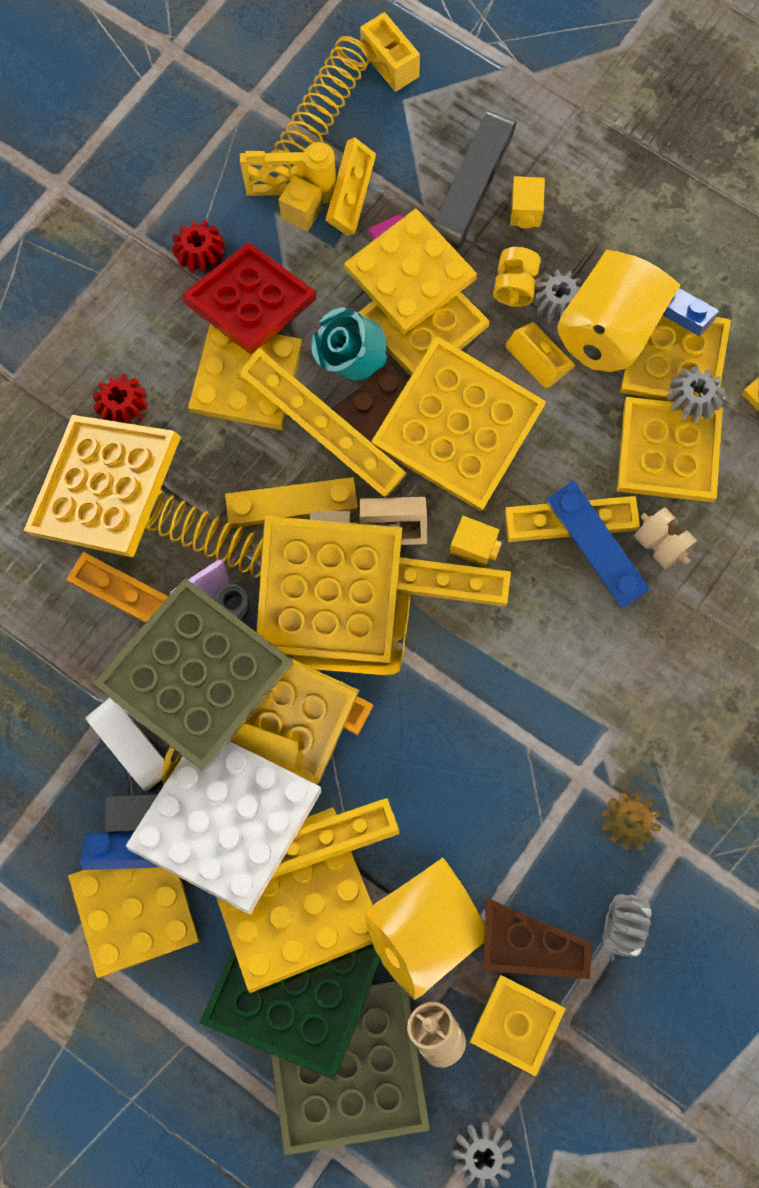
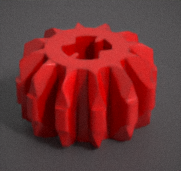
M191 219L188 228L180 224V234H173L172 239L174 243L172 252L174 257L177 258L178 265L181 268L188 267L189 272L192 274L197 268H200L204 274L207 271L206 267L216 268L218 265L217 260L224 257L223 248L225 246L219 229L215 225L209 227L205 219L200 225H196V222Z
M122 373L119 380L109 375L108 384L99 382L100 392L93 393V399L96 402L93 408L96 414L101 415L100 419L125 422L127 424H132L131 420L133 418L142 421L143 416L140 411L148 410L147 401L144 400L147 398V393L144 388L140 387V383L136 378L129 380L127 375ZM120 399L124 400V402L118 404L117 402Z

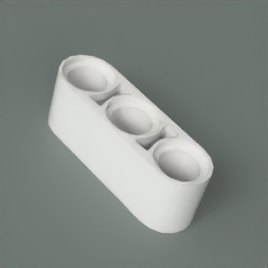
M109 698L85 717L91 727L145 792H148L162 780L165 758L124 709Z

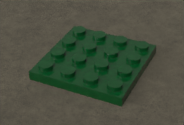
M372 943L249 993L232 946L199 1024L335 1081L382 960L376 953Z

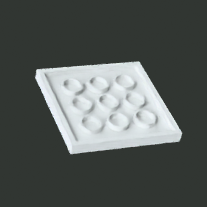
M229 741L204 773L182 756L129 839L126 847L133 853L250 915L321 794V787Z

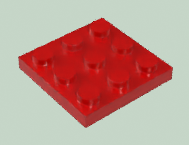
M247 242L183 293L182 299L186 306L252 355L316 301V291L253 244Z

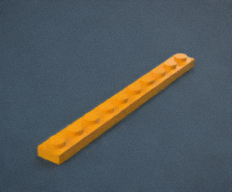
M85 552L81 554L66 579L70 584L143 623H146L168 598L167 595ZM357 696L343 729L358 736L374 705Z

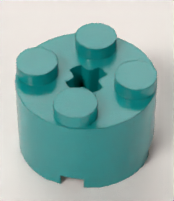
M346 308L334 309L322 317L319 322L321 327L317 334H313L311 343L313 357L320 366L348 380L358 381L369 377L377 369L385 365L387 360L385 353L386 338L377 322Z

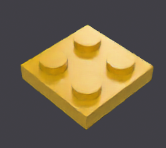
M499 975L469 1042L536 1076L566 1008Z

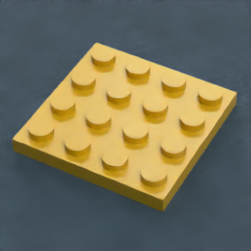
M436 336L371 443L388 457L481 512L538 418L546 401Z
M72 415L24 531L35 537L133 558L181 436L172 430Z
M265 516L256 633L287 655L390 663L402 528Z
M334 807L307 817L301 827L336 816ZM351 851L272 878L250 915L217 898L249 993L372 944L365 918V913L372 906V902Z

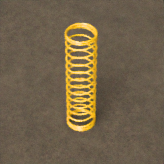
M350 36L339 37L335 43V48L330 52V57L325 60V66L321 67L319 75L314 79V84L309 87L308 94L303 97V103L298 105L297 112L292 115V122L286 125V131L282 132L280 141L275 144V150L270 153H291L284 143L293 144L300 150L305 151V148L297 144L289 133L300 135L312 144L317 143L302 134L295 124L304 125L310 131L318 134L320 137L319 142L323 143L321 135L329 133L327 126L334 124L333 117L340 114L339 107H344V98L350 97L349 89L356 87L355 80L361 78L360 71H365L371 61L370 52L362 42ZM349 41L357 45L366 54L367 62L354 50L340 47V42ZM342 49L354 53L362 60V62H357L351 59L342 51ZM334 51L337 52L338 56H333ZM333 58L341 59L346 66L356 70L359 76L353 78L346 70L337 67ZM329 60H331L332 65H327ZM327 68H335L342 76L352 80L353 86L347 87L340 79L331 76ZM325 69L328 75L322 74V71ZM322 77H329L337 85L345 88L348 91L347 96H342L337 90L326 85ZM318 78H320L322 84H316ZM316 86L325 87L331 94L341 98L342 104L336 105L331 99L321 95ZM313 87L317 93H311ZM311 95L319 96L326 103L335 107L337 113L330 114L325 108L317 105ZM308 96H309V98H310V100H311L312 103H310V102H305V100H306V98H307ZM306 105L315 106L320 112L328 115L332 122L329 124L324 123L319 117L311 114ZM304 106L306 112H300V108ZM300 114L308 115L316 122L322 124L326 128L325 133L318 132L314 127L305 123ZM298 115L301 121H294L295 116ZM292 124L296 131H289V126ZM287 134L291 141L283 140V136ZM282 143L285 150H277V146Z
M160 491L156 508L151 518L149 517L145 529L149 531L158 529L161 537L169 534L172 542L181 539L183 547H188L192 544L195 552H200L204 549L206 557H212L215 554L216 560H219V549L229 534L231 522L226 523L218 539L216 549L208 555L207 545L218 528L219 516L215 517L212 521L204 545L196 549L195 542L207 522L208 511L201 515L195 528L193 539L188 544H185L184 535L194 521L197 507L194 506L190 509L184 521L181 535L174 539L172 531L179 523L186 506L185 501L180 502L172 517L169 531L162 534L161 525L170 514L175 499L174 496H170L164 504L165 495L163 491ZM171 500L169 509H168V511L166 512V514H165V516H164V518H163V514H164V512H165V509H166V507H167L169 501ZM181 506H182L181 512H180V514H179V516H178V518H177V520H176V522H175V518H176V516H177V513H178L179 509H180ZM192 512H193V515H192V517H191V520H190L189 524L187 525L188 520H189V518H190V516H191V514H192ZM160 514L158 525L155 528H150ZM239 527L233 536L228 554L221 560L224 562L227 559L229 568L239 564V571L241 573L250 570L251 577L253 579L258 578L261 575V571L254 576L253 569L263 550V538L255 550L251 564L245 570H242V560L252 544L254 532L250 533L247 537L240 558L235 564H230L231 554L243 532V528Z

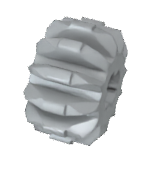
M557 268L554 271L553 277L545 273L542 276L541 282L536 283L533 305L538 306V316L548 315V324L553 321V318H557L558 321L560 320L562 313L581 288V278L572 280L571 270L563 276Z
M697 365L692 367L690 372L684 368L679 372L678 377L673 378L670 382L671 390L667 394V400L673 401L671 411H682L681 420L686 419L688 415L692 416L694 423L699 422L701 416L708 420L713 416L714 411L719 410L722 406L721 398L725 394V388L718 386L721 382L720 377H710V368L706 369L704 373L700 372ZM696 392L699 394V396H695L692 393Z
M620 894L613 898L603 926L604 933L602 938L605 949L621 956L637 957L641 953L642 948L645 947L646 938L649 936L648 931L651 925L650 918L652 912L648 901L631 894Z
M482 1122L481 1134H477L474 1126L470 1124L467 1126L471 1136L469 1140L461 1134H458L456 1137L457 1142L464 1149H452V1157L463 1159L454 1165V1170L456 1173L467 1171L463 1178V1182L467 1186L477 1177V1188H485V1179H490L492 1187L498 1188L499 1183L495 1175L499 1173L503 1178L508 1179L510 1177V1172L502 1164H513L515 1162L513 1155L504 1153L512 1147V1143L509 1139L499 1142L503 1134L502 1129L499 1127L489 1136V1125L487 1122ZM487 1148L491 1149L488 1151L491 1158L489 1162L482 1160L480 1164L475 1163L478 1161L475 1155L477 1150L484 1152Z

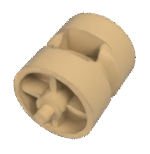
M666 507L658 511L654 516L651 515L649 517L646 513L641 516V519L644 521L643 526L633 537L646 550H654L653 557L665 570L677 561H682L685 565L691 561L687 557L688 551L698 541L685 528H677L678 520Z
M428 1002L420 1005L412 1012L407 1025L408 1035L424 1059L435 1067H448L456 1063L465 1051L466 1039L464 1032L450 1010L443 1004Z

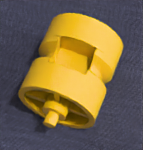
M523 247L504 249L501 252L498 265L499 274L495 280L494 298L511 307H522L531 304L536 288L535 280L538 277L541 263L540 256L536 252Z

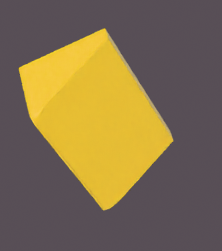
M534 322L515 330L505 344L506 349L545 389L555 384L575 366Z

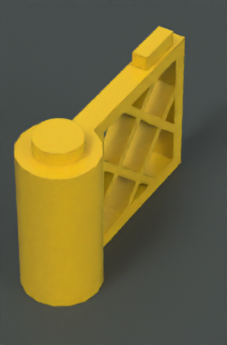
M321 142L313 143L304 152L265 153V151H246V153H240V165L247 196L281 195L288 185L285 182L291 180L295 175L321 188L322 204L331 201L336 183L334 151L329 145ZM289 164H296L295 166H293V167L290 168V169L287 168V167H285V166H283V165H289ZM250 165H261V166H263V167L260 168V169H257V168H255V167H253V166H250ZM271 172H275L279 174V176L275 178L269 174ZM257 181H261V182L266 183V184H254V183L257 182Z

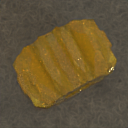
M626 791L619 794L620 802L615 798L609 799L608 804L613 811L603 810L601 814L604 818L611 820L610 823L602 825V830L608 831L613 829L615 833L610 836L609 841L615 843L621 837L622 850H628L631 841L637 851L643 849V840L649 844L655 841L650 831L658 832L661 830V825L652 822V819L661 816L660 811L650 813L648 808L653 805L654 801L649 798L641 804L642 795L638 791L633 794L632 799H630ZM635 814L638 820L634 823L638 824V827L628 828L624 823L628 818H624V815Z

